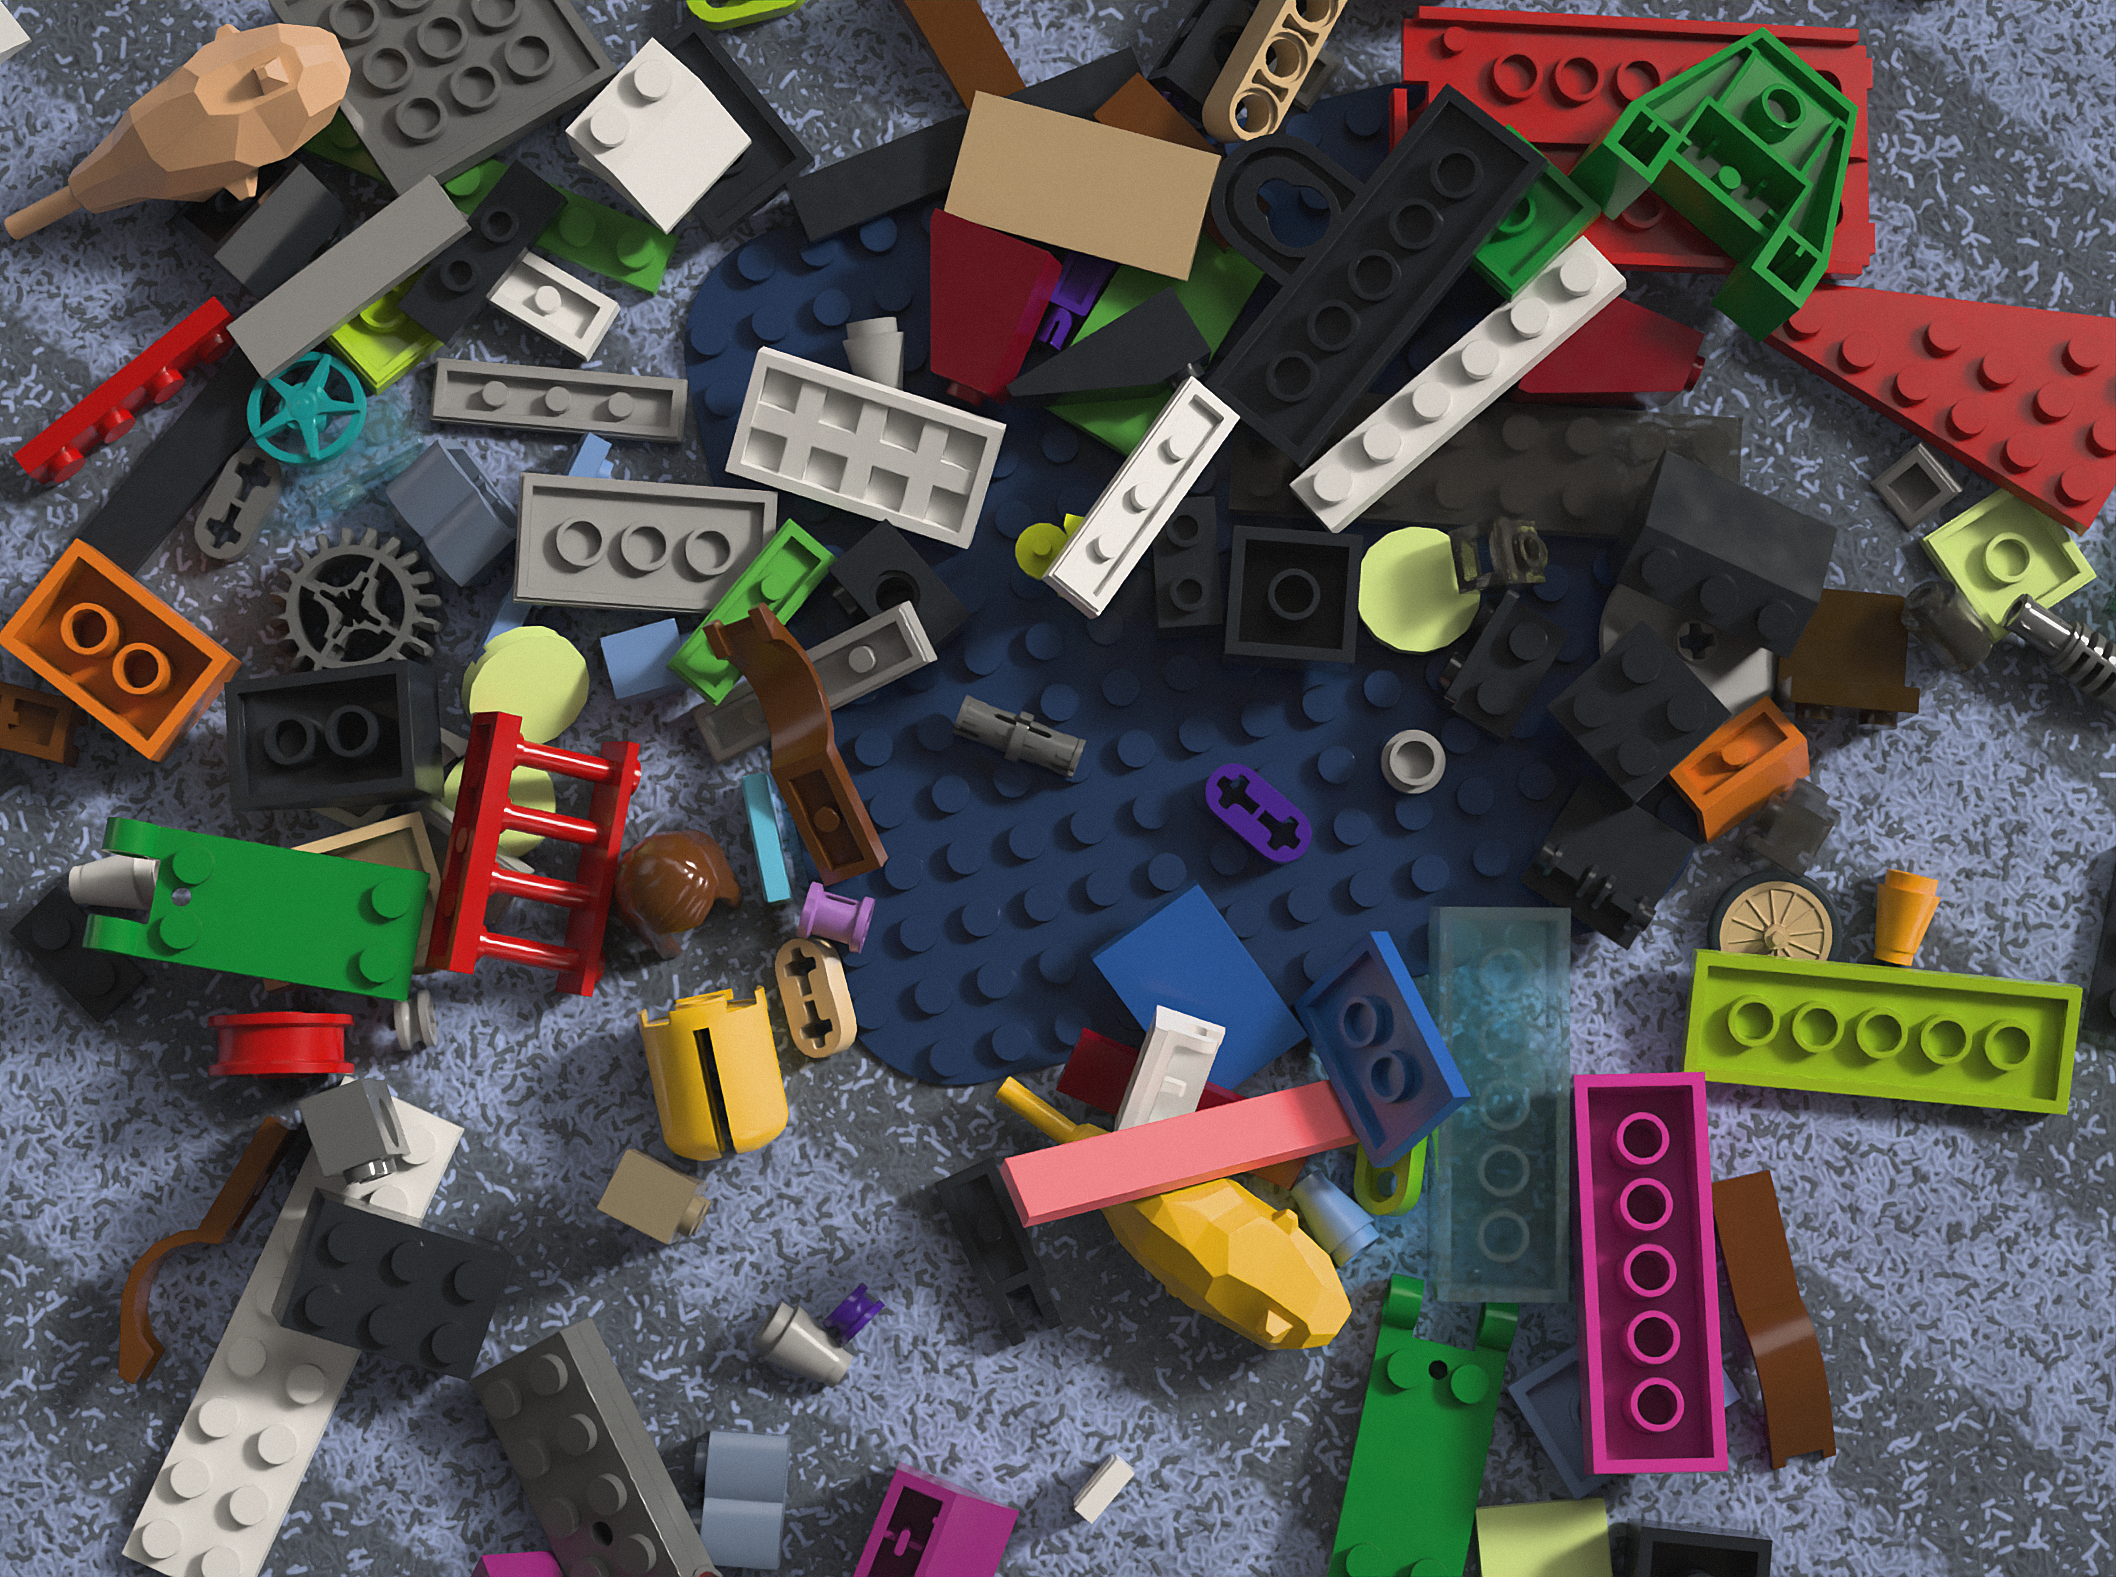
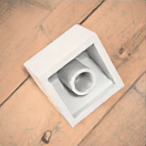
M653 37L565 130L572 152L666 235L752 143L751 139L704 83Z

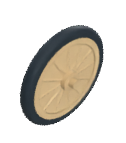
M1787 869L1760 870L1734 882L1717 900L1707 927L1708 950L1837 962L1843 938L1840 914L1829 893L1812 878Z

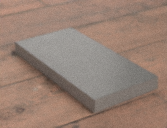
M521 472L519 476L512 603L708 616L775 536L778 492Z

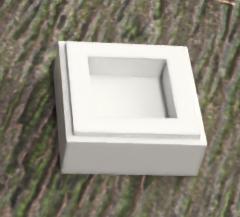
M1110 1454L1073 1498L1074 1509L1088 1522L1093 1524L1134 1475L1133 1468L1117 1454L1114 1456Z

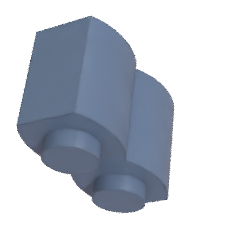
M437 439L385 488L388 497L393 503L391 513L394 519L408 533L423 537L426 546L431 552L429 562L432 568L446 582L453 585L458 584L460 587L481 586L515 554L516 509L495 489L490 477L481 464L457 439Z
M713 1429L710 1431L709 1443H697L694 1481L705 1482V1497L703 1509L692 1508L690 1518L713 1565L778 1570L780 1567L791 1434Z

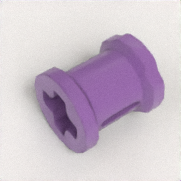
M812 882L801 913L797 931L798 937L808 939L811 934L848 944L850 952L860 954L871 922L875 899L865 896L860 902L825 892L822 884Z

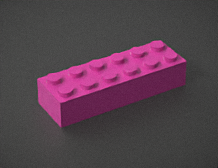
M1705 1072L1573 1075L1564 1086L1584 1476L1728 1471Z

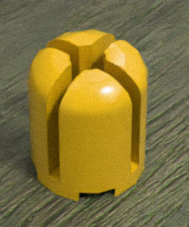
M758 985L754 991L756 998L727 1002V1000L734 999L732 988L675 1000L674 1011H669L667 1016L651 1021L648 1020L646 1009L636 1013L663 1139L673 1153L693 1160L708 1161L721 1159L723 1157L722 1151L726 1149L702 1030L708 1027L731 1136L737 1154H744L764 1147L776 1139L785 1129L789 1111L763 986Z

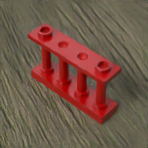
M500 711L474 712L424 967L473 975L475 963L484 957L557 971L558 977L555 992L592 997L594 985L600 981L605 968V952L602 948L629 800L630 796L635 793L641 777V764L637 760L640 744L630 741L602 742L600 756L596 757L525 741L522 733H520L522 716ZM518 766L595 782L588 819L585 820L512 804L510 797H508L512 771ZM508 829L583 845L576 883L499 868L495 858L500 834ZM496 893L571 908L564 946L487 932L486 926L483 924L487 899Z

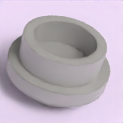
M1406 730L1396 734L1385 745L1381 755V770L1386 781L1394 789L1406 794H1420L1430 790L1441 779L1445 770V754L1440 743L1432 735L1420 730Z

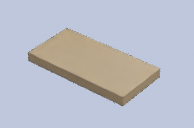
M976 90L944 211L987 228L1188 282L1211 200L1213 182L1219 170L1222 157Z

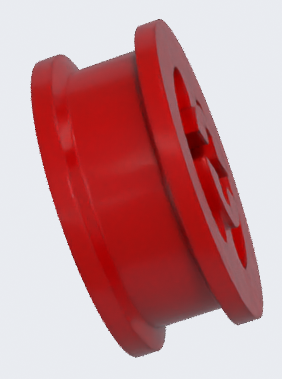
M258 1012L209 1016L208 1027L218 1030V1063L208 1066V1076L251 1077V1079L311 1078V1076L354 1074V1064L344 1061V1029L354 1025V1015L311 1012Z

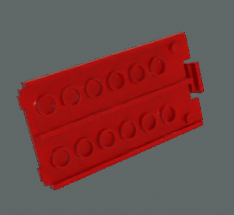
M1418 6L1413 13V19L1404 18L1401 21V84L1426 85V98L1417 109L1407 111V89L1394 88L1389 94V154L1441 89L1448 83L1504 127L1509 123L1566 176L1590 143L1632 101L1764 27L1858 107L1828 268L1821 279L1855 280L1863 274L1862 269L1870 266V256L1876 254L1875 223H1869L1867 91L1873 89L1872 58H1866V46L1855 45L1859 42V29ZM1649 187L1614 221L1601 211L1600 216L1576 239L1578 240L1584 235L1616 270L1730 275L1738 263Z

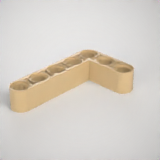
M1260 0L1205 101L1202 118L1207 133L1214 140L1223 144L1244 143L1258 136L1273 134L1280 125L1347 0H1306L1307 10L1303 18L1296 9V0ZM1270 45L1277 55V66L1273 73L1268 70L1265 56ZM1240 100L1247 109V121L1242 129L1235 119V109Z

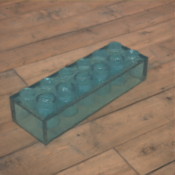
M1429 906V1014L1472 1096L1428 1134L1427 1293L1437 1302L1569 1303L1571 908Z

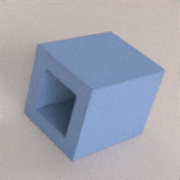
M675 618L600 638L616 700L624 707L689 689V686L665 666L693 634V631L682 634Z

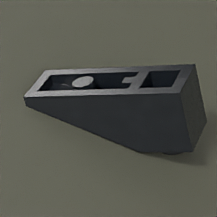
M1169 286L1006 385V400L1013 410L1152 398L1167 389H1170L1172 394H1174L1183 380L1193 376L1199 382L1206 376L1202 368L1208 365L1212 350L1172 287Z

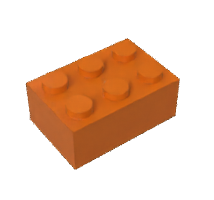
M78 538L73 541L0 632V644L149 760L165 763L222 692L224 682H230L244 664L101 552Z

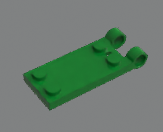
M107 818L102 851L125 857L160 862L148 924L88 914L82 948L108 954L402 1003L408 1002L431 873L173 829L133 819ZM179 888L188 889L191 893V900L185 906H176L172 901L173 893Z
M1396 1273L1390 1274L1325 1577H1462L1507 1356L1517 1327L1519 1302L1485 1295L1481 1305L1472 1351L1412 1337L1421 1308L1424 1280ZM1435 1360L1441 1361L1446 1367V1374L1440 1380L1432 1378L1429 1374V1366Z

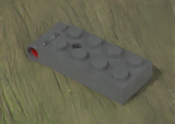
M592 1317L560 1330L470 1379L566 1577H723L714 1567Z

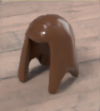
M687 829L685 831L653 833L634 845L632 850L627 852L617 865L618 871L615 873L611 899L618 918L646 947L655 951L665 960L675 959L683 951L671 933H681L701 925L715 899H720L733 911L741 908L744 890L729 866L723 849L708 834L699 830Z

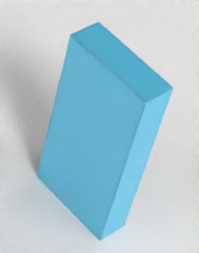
M765 772L743 776L741 786L764 900L771 906L794 902L769 777Z

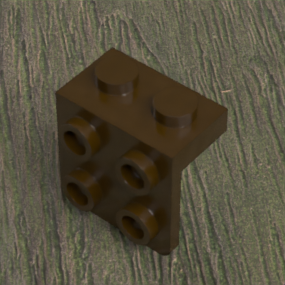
M1823 588L1820 602L1790 658L1786 659L1778 655L1774 694L1775 705L1782 712L1795 713L1794 720L1797 722L1831 724L1834 722V717L1858 719V727L1874 730H1895L1898 723L1919 714L1920 688L1905 687L1910 604L1908 600L1900 595Z

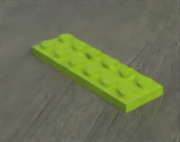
M1693 948L1679 1072H1705V1081L2067 1115L2083 988L2076 984Z

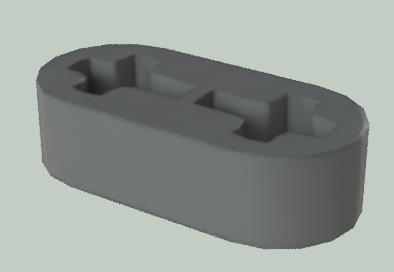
M257 447L244 448L230 458L202 508L194 527L195 540L204 553L216 561L232 563L245 558L251 552L282 496L286 485L285 470L280 462L274 460L261 448ZM260 462L266 463L263 472L271 478L266 488L255 486L245 503L240 501L247 488V482L240 477L241 471L245 466L250 469H256ZM235 509H240L241 511L233 526L241 534L240 539L236 544L225 542L220 549L215 548L218 539L210 532L211 527L215 522L223 525L227 524Z

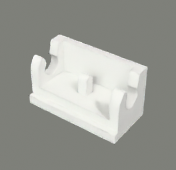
M1157 1005L1117 1113L1114 1132L1195 1112L1218 1048L1224 1038L1225 1027Z

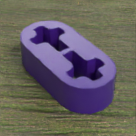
M1230 763L1220 766L1211 774L1204 788L1206 808L1214 818L1260 857L1272 864L1285 865L1296 861L1306 852L1311 843L1312 835L1309 820L1302 811L1256 772L1243 764ZM1238 778H1241L1248 785L1243 795L1258 809L1251 815L1236 803L1228 809L1223 808L1218 803L1222 796V791L1216 784L1222 779L1232 784ZM1262 813L1278 825L1283 824L1287 819L1294 822L1297 828L1292 836L1298 842L1295 849L1292 850L1290 847L1283 845L1275 851L1269 847L1267 842L1272 834L1257 820Z

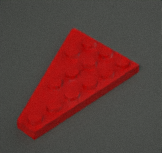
M1817 283L1801 309L1762 340V342L2080 536L2090 528L2116 485V318Z

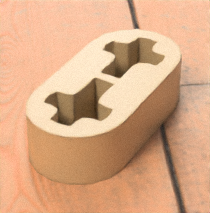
M819 936L809 937L808 939H791L783 944L777 953L775 972L792 1038L796 1046L805 1055L813 1058L841 1054L848 1050L854 1042L857 1024L838 952L827 939ZM807 957H814L816 969L811 970L808 974L801 975L798 963L804 962ZM830 1019L833 1031L828 1032L825 1036L818 1037L815 1032V1025L823 1020Z

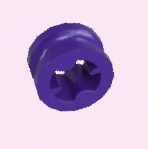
M863 1282L822 1322L827 1329L829 1327L838 1329L840 1332L839 1342L843 1346L885 1306L880 1299L872 1301L867 1297L868 1287Z

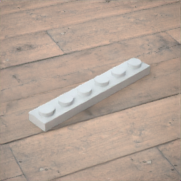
M1582 235L1563 251L1511 303L1507 300L1290 483L1292 493L1329 533H1339L1626 289V279Z

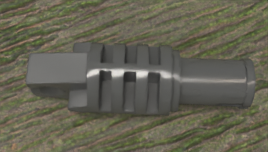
M2027 593L2017 597L2006 610L2001 621V627L2010 630L2044 654L2043 659L2048 669L2060 675L2064 680L2088 694L2107 709L2116 711V644L2107 640L2084 622L2074 620L2065 622L2033 600V597Z

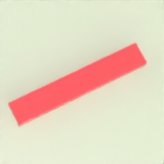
M1330 1079L1006 1158L999 1170L1021 1223L1026 1228L1359 1143L1360 1140Z

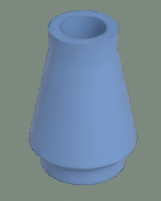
M1320 1169L1311 1173L1289 1192L1297 1202L1318 1246L1330 1258L1332 1257L1340 1269L1357 1259L1381 1238L1372 1226L1376 1219L1331 1183Z

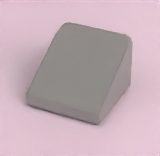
M1924 440L1870 483L1909 531L1916 528L1966 487L1937 450Z

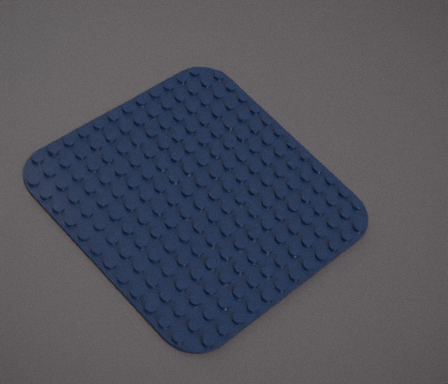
M1396 82L1318 100L1308 114L1292 106L1288 108L1280 125L1273 134L1293 135L1310 142L1365 185L1389 155V94L1394 88L1407 89V111L1417 109L1426 98V85ZM1247 117L1236 120L1241 129L1245 126ZM1205 127L1196 129L1225 159L1232 151L1243 144H1223L1214 140L1207 133ZM1273 180L1263 185L1258 192L1271 205L1270 211L1266 216L1269 219L1273 236L1280 243L1288 247L1303 248L1315 244L1324 236L1330 225L1331 211L1328 202L1315 190L1306 187L1293 188L1281 180ZM949 190L810 246L800 224L766 232L737 247L711 271L692 304L684 340L687 378L714 487L778 492L776 533L790 518L839 559L880 524L881 521L725 471L758 350L763 346L854 375L842 341L848 339L846 324L875 318L896 317L898 332H905L904 392L1006 424L979 519L968 549L894 526L970 612L972 624L936 654L937 660L921 667L915 673L912 671L831 711L834 726V743L888 859L881 868L825 886L795 824L809 887L812 882L822 884L824 891L860 902L865 896L875 899L871 922L860 954L850 952L848 944L828 938L824 939H827L836 948L840 957L856 1017V1035L877 1057L895 1069L921 1080L939 1084L963 1085L991 1081L1067 1062L1083 1027L1128 1047L1143 1043L1147 1033L1098 969L1090 954L1193 880L1198 882L1288 1007L1294 1006L1293 1003L1370 931H1388L1411 977L1595 932L1594 929L1518 881L1585 774L1590 775L1618 793L1544 714L1546 707L1601 658L1599 651L1601 616L1611 592L1618 583L1615 582L1606 564V560L1628 519V514L1599 406L1515 407L1505 403L1511 389L1510 387L1339 532L1341 534L1363 535V560L1368 549L1388 533L1412 526L1437 529L1459 541L1475 561L1481 581L1479 609L1487 597L1498 602L1500 597L1510 588L1520 594L1517 599L1518 602L1570 632L1509 737L1502 744L1437 705L1446 690L1436 684L1440 674L1453 653L1457 651L1466 656L1478 636L1469 629L1446 648L1438 649L1435 652L1424 655L1397 653L1375 641L1365 629L1366 626L1362 623L1358 614L1355 662L1348 674L1220 664L1223 626L1219 635L1155 638L1149 546L1101 614L1093 619H1089L1065 598L1058 597L1057 591L1043 580H1037L1026 575L1020 568L1015 556L1016 543L1020 534L1028 527L1038 523H1050L1059 527L1066 534L1064 528L1066 514L1085 517L1127 458L1044 407L1013 410L1007 400L1003 407L984 399L979 409L945 394L948 384L931 372L930 219L935 208L944 211ZM992 229L1048 251L1061 265L1070 251ZM1119 264V266L1116 268V270L1114 271V273L1112 274V276L1100 292L1092 310L1094 309L1095 305L1099 301L1100 297L1104 293L1105 289L1109 285L1110 281L1116 274L1121 264ZM1470 266L1462 273L1304 470L1239 419L1183 498L1215 497L1223 619L1229 538L1234 525L1328 532L1292 493L1289 484L1506 301ZM1265 275L1209 364L1205 371L1206 376L1199 381L1202 385L1205 384L1280 291L1281 287ZM1047 305L1016 379L1069 348L1085 322L1074 320L1059 353L1049 350V344L1058 327L1055 328L1046 348H1044L1035 339L1039 336L1052 310ZM829 572L784 625L804 651L867 621L862 613L852 620L832 598L828 591L836 583L831 579ZM894 585L882 591L877 605L885 612L907 601H910L912 604L914 596L907 588ZM966 695L1019 716L1022 711L1034 715V722L1063 734L1066 733L1086 740L1072 779L1018 758L1016 763L1004 759V752L978 741L953 734L954 724ZM1406 730H1420L1432 735L1440 743L1445 754V770L1441 779L1430 790L1420 794H1406L1394 789L1386 781L1381 770V755L1385 745L1396 734ZM1230 763L1243 764L1256 772L1302 811L1309 820L1312 830L1311 843L1306 852L1292 863L1285 865L1272 864L1260 857L1214 818L1206 808L1204 788L1215 770L1220 766ZM1238 778L1232 784L1223 779L1216 784L1222 791V796L1218 803L1223 808L1228 809L1236 803L1251 815L1258 809L1243 795L1248 785L1241 778ZM1665 778L1662 779L1635 805L1696 844L1699 832L1696 813ZM1264 813L1257 819L1272 834L1267 842L1271 849L1277 851L1283 845L1290 847L1292 850L1297 847L1298 842L1292 836L1297 828L1294 822L1287 819L1283 824L1278 825ZM1695 844L1660 900L1676 884L1692 856Z

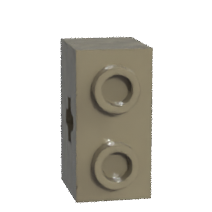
M626 1149L596 1209L668 1245L679 1242L682 1235L687 1238L690 1235L695 1236L711 1207L712 1201L703 1197L709 1183L642 1149Z

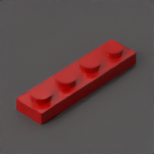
M213 296L13 454V457L29 476L43 485L52 479L55 483L69 479L84 466L86 459L83 454L102 439L105 443H111L124 436L136 422L132 415L151 400L159 404L177 394L186 382L183 375L202 360L205 364H211L225 356L235 344V339L226 328L235 321V318Z

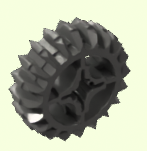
M342 527L338 535L339 546L334 547L331 540L325 534H319L315 537V544L320 552L313 557L301 547L295 549V558L304 565L297 574L289 568L282 567L279 569L278 576L291 585L289 592L272 591L269 599L272 603L286 608V612L275 614L268 621L269 626L274 630L290 631L279 638L275 643V647L283 655L297 652L288 666L293 673L308 672L310 669H312L311 671L402 660L407 659L414 650L425 658L433 656L434 649L419 639L422 632L431 635L441 634L443 626L432 618L424 617V614L436 612L442 609L444 604L442 598L438 595H422L421 593L431 589L437 583V578L431 571L415 574L421 567L424 559L416 550L400 557L403 552L404 542L399 537L392 535L380 547V533L375 528L368 527L358 545L354 531L350 527ZM352 564H371L367 573L360 571L356 579L345 587L336 588L322 582L329 574L342 567ZM391 572L398 580L404 595L405 614L402 626L391 621L382 611V600L387 591L384 584ZM358 598H363L361 605L381 625L376 626L367 620L359 624L353 619V627H348L350 619L331 600L336 599L345 605L352 601L358 606ZM310 600L322 605L329 614V625L324 634L328 642L322 652L317 649L309 633L307 615ZM367 637H377L391 642L385 650L369 659L357 662L341 661L346 652L352 653L354 647Z

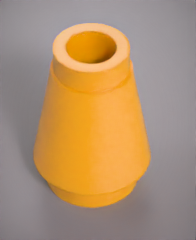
M1887 869L1884 883H1877L1876 947L1873 955L1874 958L1912 966L1914 954L1917 953L1941 897L1935 895L1939 880L1904 871Z

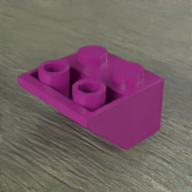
M899 1461L853 1577H994L1019 1510Z

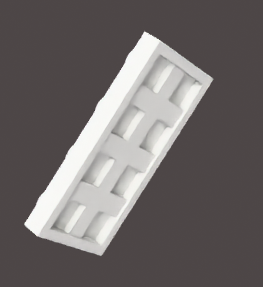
M763 346L758 350L725 471L881 522L887 518L894 526L968 549L979 519L1006 424Z

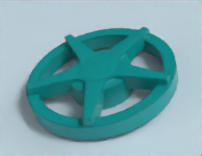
M321 352L306 353L270 381L260 376L251 391L247 406L249 429L257 444L274 460L284 465L298 468L320 466L341 456L358 438L367 413L366 395L358 377L340 359ZM317 365L307 382L291 387L279 379L293 369ZM330 369L339 372L347 379L352 389L354 403L331 400L323 390ZM272 386L282 396L279 413L261 426L262 403ZM352 415L343 434L334 443L319 451L318 434L330 426L334 416ZM290 428L295 434L304 437L309 454H291L281 451L271 445L267 438Z

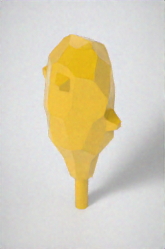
M1011 1076L1007 1078L995 1095L998 1100L1060 1145L1111 1133L1090 1123L1076 1125ZM1230 1176L1100 1208L1117 1240L1139 1264L1166 1286V1292L1175 1298H1180L1190 1308L1230 1328L1267 1350L1304 1349L1326 1346L1338 1334L1352 1312L1348 1298L1329 1255L1298 1227V1215L1290 1209L1277 1211L1255 1197Z

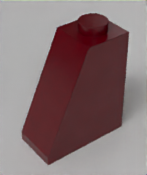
M935 208L930 219L931 372L948 384L945 394L962 403L980 409L983 400L986 399L1004 407L1006 403V385L1015 381L1064 267L1046 250Z
M1617 296L1513 384L1505 403L1515 407L1666 406L1682 390L1690 393L1696 385L1706 360L1705 357L1697 354L1705 334Z

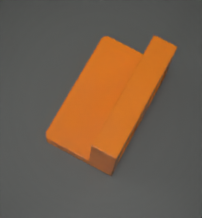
M1765 696L1720 727L1672 770L1665 779L1696 813L1699 833L1707 843H1711L1809 775L1810 764L1807 739L1768 696Z

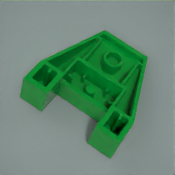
M1761 27L1632 101L1590 143L1567 177L1602 208L1601 211L1612 221L1649 187L1735 259L1738 263L1711 301V304L1755 341L1760 343L1801 309L1828 268L1858 107L1767 29Z

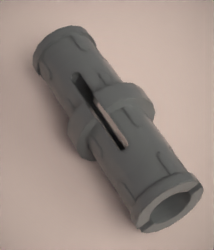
M966 695L952 731L955 735L978 741L1004 752V759L1016 763L1018 758L1048 768L1069 779H1072L1086 744V740L1066 733L1063 734L1034 722V715L1022 711L1019 716L988 705L969 695Z

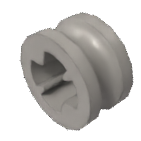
M428 989L419 990L418 995L413 999L408 998L407 1003L393 1001L395 1027L402 1050H412L414 1044L418 1041L424 1042L427 1047L437 1046L438 1033L430 991Z

